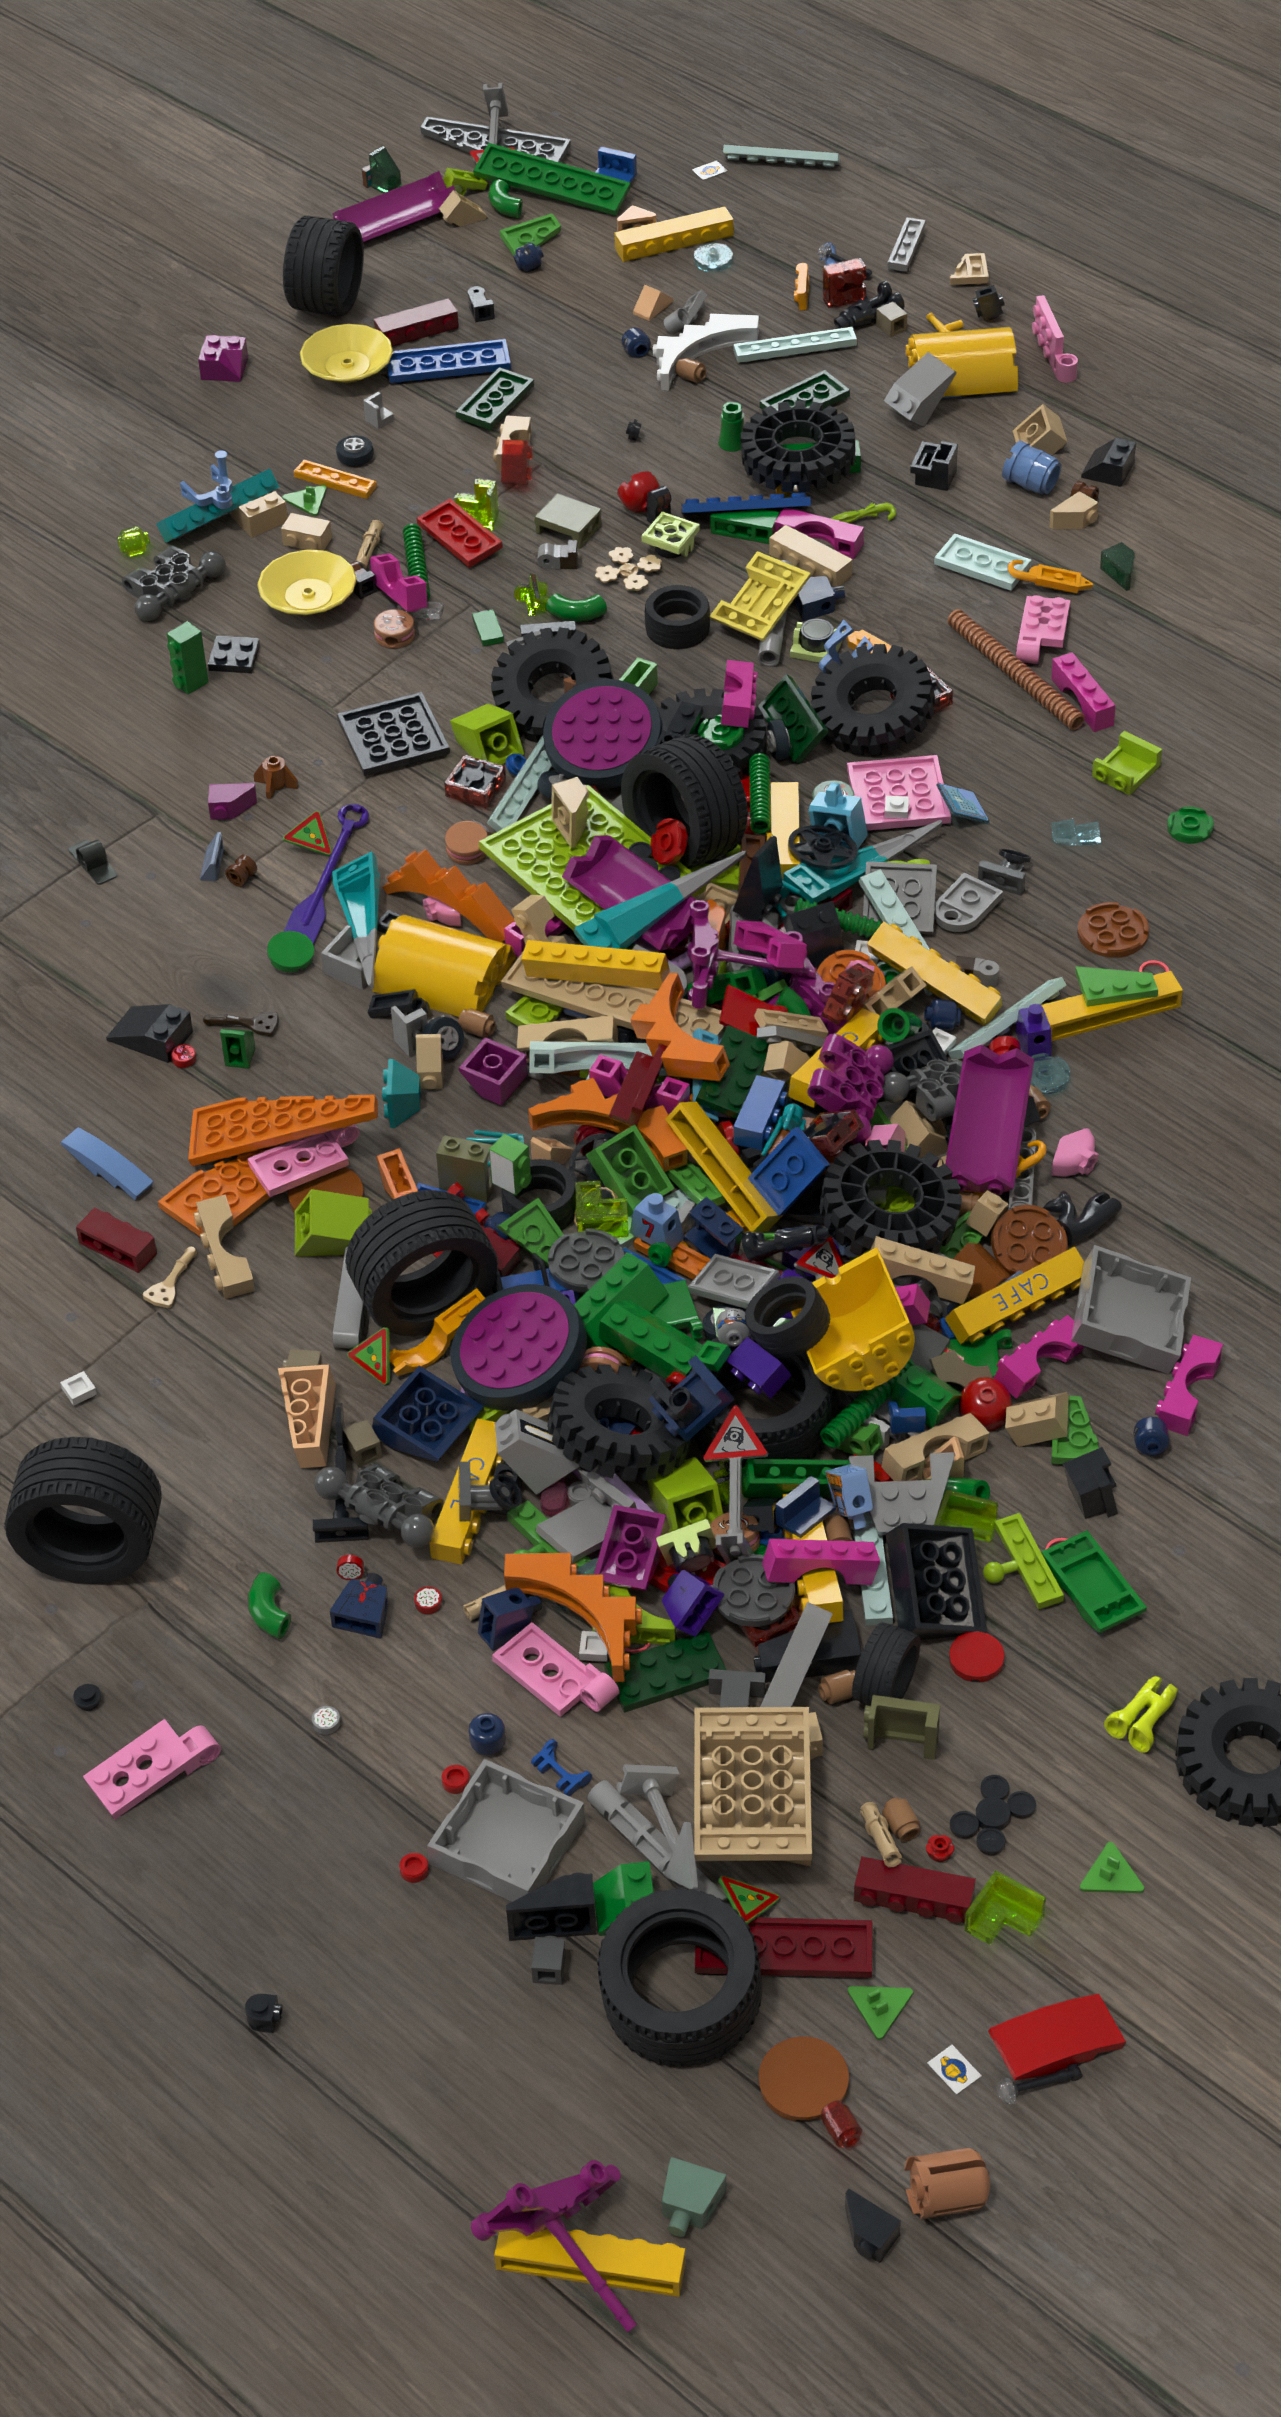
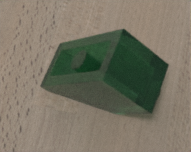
M382 146L370 153L369 162L372 188L384 194L402 187L400 170L387 149Z
M1123 542L1101 551L1100 569L1126 591L1130 590L1135 553Z

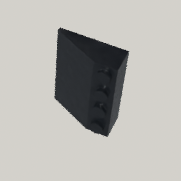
M901 1523L886 1533L898 1627L918 1635L920 1640L958 1637L967 1632L976 1631L987 1633L973 1528Z

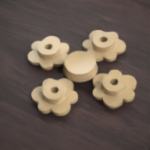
M616 547L615 550L609 552V557L612 558V562L623 565L619 569L613 568L611 565L598 567L595 578L600 579L603 583H608L616 580L620 573V576L624 578L623 583L627 590L640 591L643 587L648 586V581L644 575H637L638 569L645 572L658 571L661 569L660 564L662 561L657 559L655 555H648L647 557H641L640 562L636 566L628 563L629 559H633L630 548Z

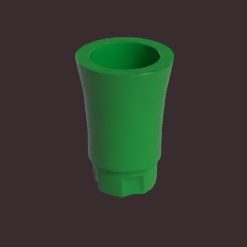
M727 402L723 405L718 445L725 451L736 452L741 450L744 414L740 403Z
M890 1008L880 1015L877 1027L883 1039L888 1042H899L917 1035L922 1027L920 1018L911 1012Z

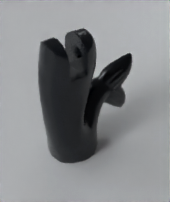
M1062 1191L1058 1198L1050 1200L1043 1208L1047 1211L1062 1213L1057 1221L1061 1227L1063 1226L1067 1235V1243L1070 1245L1085 1239L1097 1231L1105 1222L1118 1214L1122 1204L1116 1198L1110 1199V1195L1106 1192H1100L1087 1201L1080 1217L1077 1218L1076 1208L1072 1203L1070 1195L1066 1191Z

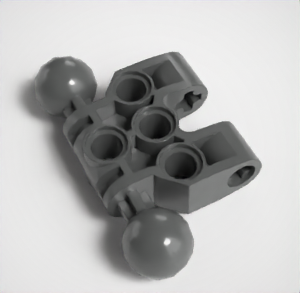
M170 546L154 556L155 570L149 571L138 567L122 578V584L127 592L138 598L135 602V613L143 621L151 622L160 616L163 605L171 606L175 601L189 599L192 591L196 587L203 585L204 577L213 579L220 577L225 571L226 562L220 553L209 551L202 555L199 560V567L195 568L192 566L190 554L175 546Z
M957 1058L951 1059L948 1062L931 1060L927 1063V1066L911 1070L908 1077L899 1072H889L884 1076L885 1082L882 1086V1098L890 1103H899L907 1097L910 1090H914L917 1094L915 1106L929 1120L936 1121L954 1116L963 1062H960Z
M378 1464L368 1466L358 1471L357 1479L353 1486L348 1484L345 1473L336 1467L323 1468L316 1475L314 1487L320 1497L326 1500L344 1499L345 1506L360 1514V1519L365 1523L383 1525L389 1531L397 1528L401 1530L404 1542L415 1548L425 1547L434 1537L435 1527L432 1520L441 1512L443 1499L421 1487L412 1490L404 1489L399 1485L400 1476Z

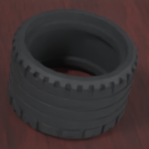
M305 215L294 224L287 241L283 262L284 294L287 302L293 309L335 316H343L351 310L359 292L364 263L363 239L355 223Z

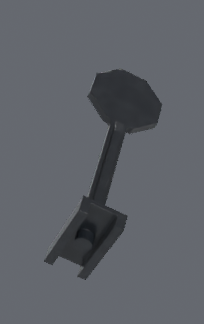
M337 1403L336 1433L338 1448L335 1455V1467L342 1470L346 1475L343 1429H345L343 1404ZM339 1498L335 1500V1511L333 1512L332 1519H313L315 1543L369 1540L368 1523L362 1521L360 1517L349 1518V1512L346 1511L344 1504L345 1500Z

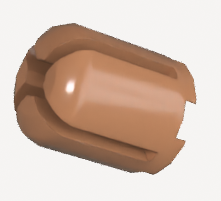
M960 2148L908 2157L905 2162L904 2171L910 2170L911 2189H906V2193L913 2214L920 2213L921 2220L975 2211L982 2208L989 2197L990 2177L988 2170L985 2168L986 2163L980 2153L975 2149Z

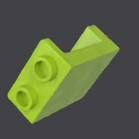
M1123 731L1119 735L1118 746L1104 760L1096 758L1093 761L1092 777L1131 795L1161 766L1162 749L1131 733Z

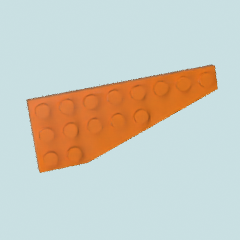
M348 1095L344 1099H335L334 1096H325L324 1099H315L314 1096L280 1097L277 1100H267L266 1097H258L256 1101H248L244 1097L193 1109L188 1160L191 1166L206 1164L234 1155L368 1122L378 1118V1100L375 1095Z
M285 1143L238 1154V1157L227 1163L221 1161L214 1164L215 1168L206 1172L200 1170L193 1173L158 1201L159 1208L200 1237L203 1230L202 1227L197 1228L193 1213L197 1212L196 1202L226 1194L234 1227L270 1198L249 1167L248 1158ZM304 1157L300 1158L298 1161L305 1162L309 1159ZM278 1167L276 1170L283 1171L287 1168Z

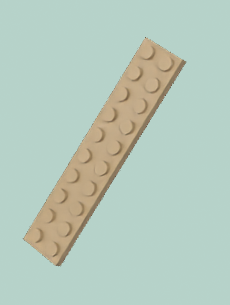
M523 952L501 980L502 988L592 1017L613 1015L617 1025L634 1030L630 1020L640 1004H650L652 998L657 993V990L649 988L527 977L521 960ZM681 998L676 1013V1024L693 1037V1032L700 1028L718 1035L719 1041L727 1028L719 1024L721 1010L708 1006L697 1009L692 1006V1001Z

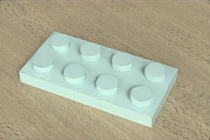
M954 533L935 556L934 564L1012 591L1020 580L1009 574L1007 568L1009 562L1022 560L1023 564H1017L1014 568L1027 572L1031 567V559Z

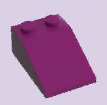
M613 1505L594 1575H603L604 1583L646 1591L662 1556L656 1538L669 1533L670 1526L667 1516L665 1514Z

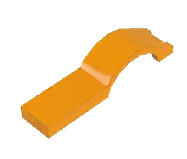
M476 1288L436 1317L431 1333L418 1346L401 1351L392 1349L389 1352V1361L395 1367L393 1369L394 1373L397 1376L411 1373L419 1365L426 1368L444 1355L461 1322L475 1306L485 1299L480 1291Z

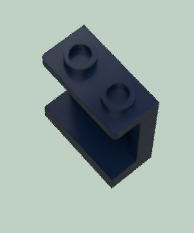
M706 1196L690 1211V1216L695 1220V1226L684 1235L683 1241L692 1249L710 1259L715 1254L729 1257L732 1253L738 1255L744 1229Z
M696 1355L688 1361L694 1370L671 1390L672 1392L678 1387H684L701 1403V1412L694 1422L688 1427L681 1420L675 1422L665 1411L669 1408L667 1404L661 1406L653 1396L649 1398L655 1406L651 1409L660 1421L664 1419L668 1421L665 1427L675 1438L680 1435L686 1442L734 1400V1397Z

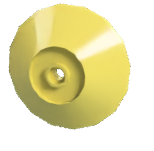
M357 324L335 325L320 330L304 342L300 351L302 365L311 374L339 383H354L378 373L389 363L393 354L391 341L381 331L366 325Z
M302 550L288 553L273 560L261 572L257 586L260 597L271 608L287 614L310 615L326 612L342 604L353 593L357 578L353 566L343 557L328 551Z

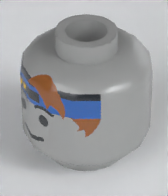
M732 1308L726 1309L719 1314L716 1320V1331L718 1340L722 1344L736 1348L746 1337L750 1338L751 1333L745 1321L746 1314L744 1311Z

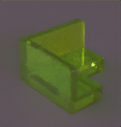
M476 478L474 482L475 495L456 493L455 503L485 528L493 530L499 515L497 481Z
M600 1181L575 1182L577 1231H586V1228L605 1231L615 1238L628 1237L627 1198L601 1199Z
M946 1489L934 1525L973 1528L974 1539L990 1543L995 1530V1521L998 1518V1503Z
M995 1870L967 1910L964 1931L989 1945L1004 1924L1031 1937L1045 1916L1046 1897Z

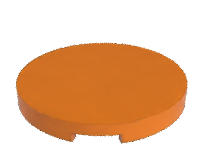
M841 950L827 957L817 969L824 982L836 984L839 976L842 975L851 961L862 960L867 962L868 965L875 966L870 981L871 987L866 993L864 1002L886 985L883 972L880 971L879 967L868 955L862 952ZM850 1012L844 1017L850 1020L854 1016L852 1015V1012Z

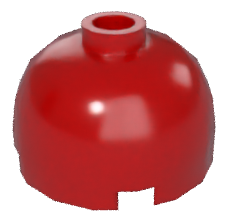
M644 471L632 475V480L627 484L624 481L617 492L623 505L628 510L636 513L647 512V493L660 487L655 475H652L649 471Z
M980 1377L969 1382L962 1390V1396L958 1403L961 1417L971 1413L987 1431H993L1001 1427L1006 1422V1408L1012 1405L1011 1396L1006 1386L999 1380L990 1377Z

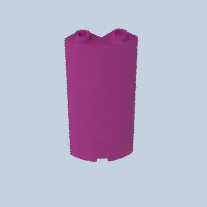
M438 171L428 177L371 199L339 209L332 213L334 216L333 220L355 223L361 232L364 242L441 212L440 206L450 193L456 190L454 185L446 188L441 173Z
M610 835L594 836L586 856L570 857L562 878L604 909L671 882V880ZM690 895L650 927L641 937L660 951L675 948L693 930L694 917L690 915V904L696 899Z
M982 1044L964 1051L945 1163L953 1172L951 1179H957L960 1191L968 1190L985 1193L988 1190L993 1194L1001 1195L1005 1191L1014 1189L1034 1058L1017 1048L998 1055Z

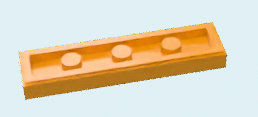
M303 460L293 471L295 478L318 485H326L328 488L367 499L377 488V481L307 460Z

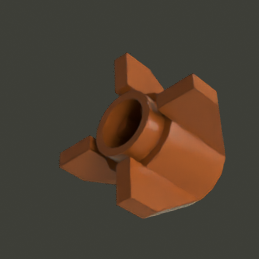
M279 756L266 758L253 775L254 782L266 784L267 799H271L275 792L274 790L282 789L285 783L287 788H298L297 778L285 765L284 759Z

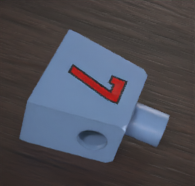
M653 1193L648 1195L635 1207L630 1227L632 1235L650 1245L664 1242L672 1250L684 1239L678 1210L665 1203L661 1194Z

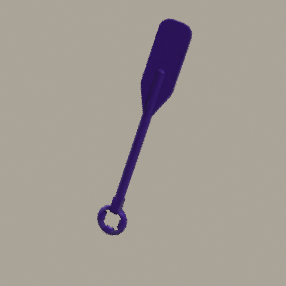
M347 804L338 811L337 817L343 827L314 893L293 909L284 931H296L306 935L313 945L325 920L323 894L333 874L332 871H334L353 830L363 827L369 821L368 811L359 804ZM347 811L362 813L360 821L355 822L354 820L345 819Z

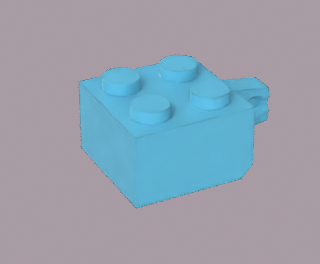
M831 782L830 786L826 789V793L819 792L811 802L808 811L811 825L837 829L851 837L856 843L857 849L860 847L868 835L861 797L843 795L840 783ZM817 832L818 834H820V835H822V836L825 835V834H828V833H823V832ZM843 840L840 845L851 850L850 846Z

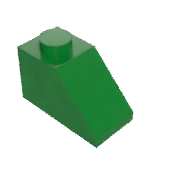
M221 1029L220 1036L225 1066L249 1069L256 1049L253 1031Z

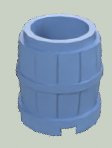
M1018 441L1010 451L1013 453L1011 459L1006 458L1002 478L1010 483L1022 486L1023 489L1041 495L1050 493L1060 476L1061 463L1045 451L1030 447V444L1023 441Z

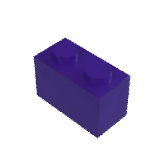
M746 1337L726 1359L733 1368L730 1372L739 1381L742 1382L746 1379L749 1382L747 1385L757 1395L763 1393L770 1399L791 1377L789 1371L780 1361L749 1337Z

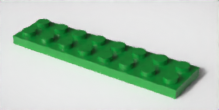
M488 143L473 170L476 177L490 181L503 180L509 186L614 216L617 215L631 189V183L492 143Z

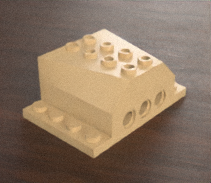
M809 1707L695 1708V1861H786L811 1867Z

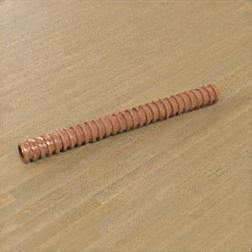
M956 609L949 615L947 620L949 626L990 659L992 663L1020 685L1030 696H1033L1035 700L1042 704L1051 714L1055 715L1070 730H1076L1083 724L1085 719L1083 713L1071 705L1069 701L1049 686L1040 676L1036 675L1026 664H1023L1021 660L980 627L971 617L961 609Z

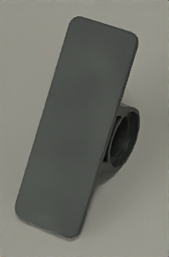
M98 839L92 842L84 840L68 848L71 855L97 885L104 884L117 877V873L108 864L105 849Z

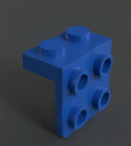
M600 147L598 150V169L595 173L631 183L637 175L636 154Z

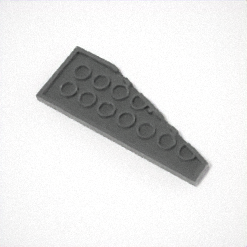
M426 117L420 127L421 134L468 153L473 150H485L489 143L490 126ZM498 128L497 145L506 148L514 147L517 151L561 163L571 147V139Z

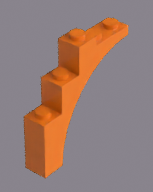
M426 849L419 853L416 851L410 853L404 859L406 863L400 868L401 870H395L386 878L388 882L382 886L387 895L394 892L410 891L435 898L454 908L470 920L488 939L498 942L505 940L504 928L514 922V917L486 882L479 885L475 883L471 885L456 865L449 869H446V867L441 869Z
M669 973L650 1004H640L630 1020L637 1038L646 1039L653 1057L659 1043L668 1046L661 1056L662 1064L668 1076L720 1081L730 1065L724 1046L706 1043L693 1038L676 1024L678 1004L685 991L678 973Z
M594 1078L581 1080L576 1084L570 1085L571 1094L560 1096L557 1099L537 1104L528 1109L529 1125L533 1131L550 1126L576 1124L609 1129L620 1134L631 1127L629 1124L609 1117L618 1094L605 1099ZM662 1105L644 1111L637 1129L663 1171L666 1172L687 1164V1148L666 1122L665 1118L668 1116V1113Z
M571 1553L505 1554L504 1579L506 1590L520 1588L524 1594L548 1598L568 1607L583 1617L596 1630L606 1646L612 1663L613 1680L615 1682H624L625 1670H630V1653H625V1647H630L631 1636L637 1635V1624H642V1608H637L636 1597H610L609 1586H604L603 1575H577V1564H572Z

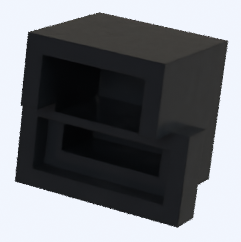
M922 441L910 466V473L915 474V485L948 491L957 472L958 444L941 441L939 445Z
M1103 1447L1063 1463L1069 1489L1085 1519L1104 1511L1108 1518L1118 1514L1112 1488L1117 1486L1109 1472V1466L1112 1465Z

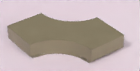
M955 1350L929 1359L935 1376L945 1383H954L963 1389L969 1382L977 1378H993L988 1365L981 1367L971 1366L962 1361Z

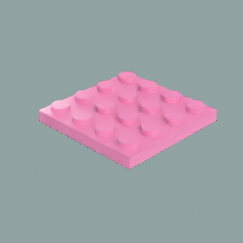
M937 755L847 763L850 786L854 790L855 796L862 799L867 830L924 826L942 820V824L951 823L948 801L939 785H944ZM886 796L909 797L908 819L884 818Z

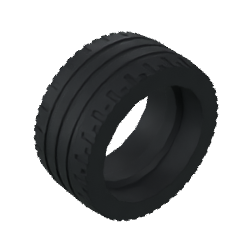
M671 585L657 589L647 598L644 610L645 628L647 636L656 645L669 649H687L698 645L708 635L710 607L707 597L700 590L686 585ZM670 614H686L692 616L689 619L672 621L662 618Z
M531 1159L530 1172L532 1178L530 1184L517 1195L504 1189L501 1190L503 1212L512 1216L524 1208L527 1204H523L517 1198L525 1192L534 1189L555 1191L562 1197L554 1203L545 1205V1208L562 1231L572 1222L577 1209V1188L574 1177L569 1169L558 1162L549 1159Z
M798 1276L784 1277L767 1284V1286L763 1287L753 1296L745 1311V1321L752 1337L760 1347L777 1359L796 1357L812 1349L826 1334L831 1320L828 1307L817 1288L809 1280ZM802 1308L799 1314L789 1322L773 1327L777 1320L786 1313Z
M879 1623L869 1636L857 1664L852 1685L853 1699L868 1706H871L873 1695L903 1699L918 1662L921 1646L920 1637L892 1624Z

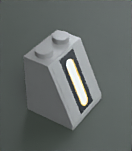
M516 1409L509 1414L501 1416L495 1423L497 1453L537 1495L578 1468L579 1460H569L563 1455L564 1448H557L552 1441L553 1435L548 1432V1422Z

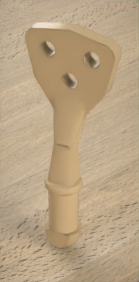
M188 1247L181 1258L176 1261L172 1272L165 1281L155 1284L143 1292V1299L155 1306L171 1308L176 1297V1280L187 1268L190 1261L195 1258L197 1250L194 1247Z

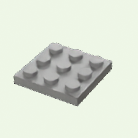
M866 862L865 875L881 869L920 934L933 935L937 865ZM864 892L863 916H867V919L874 918V921L881 920Z

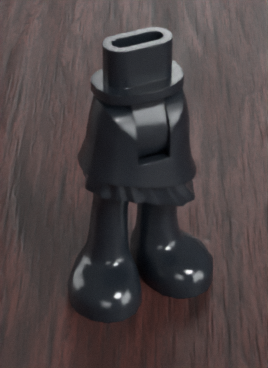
M882 281L877 287V296L868 300L867 296L864 299H859L855 304L840 312L839 317L833 321L839 329L847 327L854 329V327L870 325L876 317L877 308L894 302L903 310L905 307L904 300L900 293H892L891 286L887 281Z
M820 1224L813 1227L785 1228L777 1230L774 1234V1239L767 1241L762 1232L746 1231L742 1233L741 1241L743 1251L748 1260L758 1262L779 1252L802 1251L804 1248L825 1243L826 1239L835 1237V1230L833 1227L823 1228Z

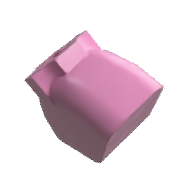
M429 896L423 899V907L430 921L438 920L449 926L461 927V914L454 908Z
M1082 1129L1060 1139L1053 1159L1052 1176L1066 1177L1076 1175L1077 1173L1088 1175L1093 1170L1094 1165L1098 1161L1099 1154L1095 1152V1138L1090 1129Z

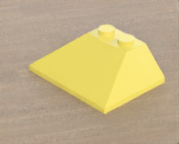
M757 551L745 567L749 576L747 582L731 603L721 600L711 613L710 619L764 641L811 577V573Z

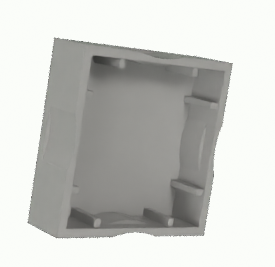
M1094 1245L1083 1264L1071 1341L1169 1374L1181 1355L1184 1333L1183 1315L1188 1305L1191 1277L1158 1266L1143 1264L1129 1256Z
M484 1759L465 1787L459 1803L446 1816L428 1843L429 1864L513 1902L546 1885L585 1823L584 1803L552 1788L534 1784L523 1778L520 1774Z

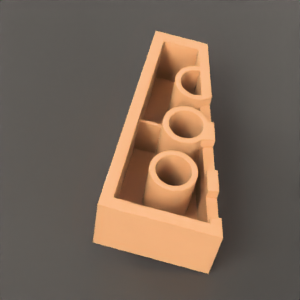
M328 1364L278 1368L293 1449L300 1468L324 1467L327 1464L336 1387L330 1366Z

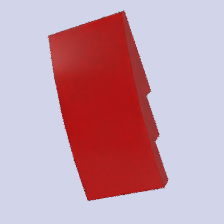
M1099 1993L1045 2006L1002 2022L988 2030L1014 2081L1053 2074L1058 2070L1066 2069L1070 2064L1093 2061L1097 2053L1122 2049L1126 2043Z

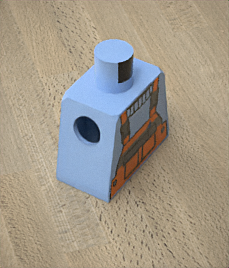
M849 1464L825 1471L837 1514L848 1517L851 1530L866 1527L864 1513L873 1510L866 1468Z

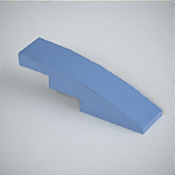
M79 1127L60 1143L95 1176L100 1174L115 1189L120 1186L134 1200L146 1192L154 1182L112 1147Z

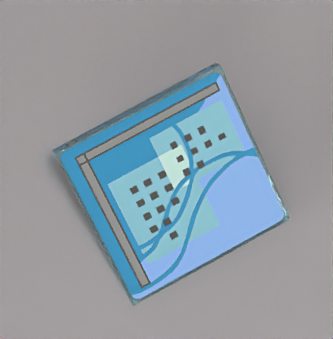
M941 783L936 784L952 815L987 824L990 822L973 791Z

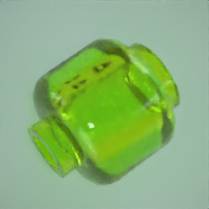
M134 526L121 530L119 536H117V543L120 552L130 557L146 552L150 539L147 531L143 532L139 526Z

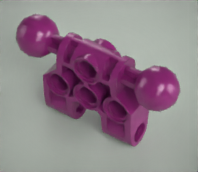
M829 1034L824 1040L819 1059L830 1070L818 1068L813 1072L807 1094L830 1113L851 1112L858 1127L854 1130V1133L845 1139V1142L852 1145L862 1144L871 1135L869 1120L873 1117L878 1100L883 1095L884 1074L888 1073L894 1065L893 1053L888 1047L882 1045H874L865 1052L846 1038L838 1034Z

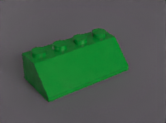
M629 1252L574 1304L581 1315L586 1329V1349L592 1347L615 1349L599 1338L600 1320L615 1303L630 1300L652 1313L669 1296L668 1291L651 1267Z
M630 1300L615 1303L600 1320L599 1338L665 1379L672 1372H678L687 1377L691 1371V1365L688 1361L695 1355L697 1356L703 1347L696 1340Z

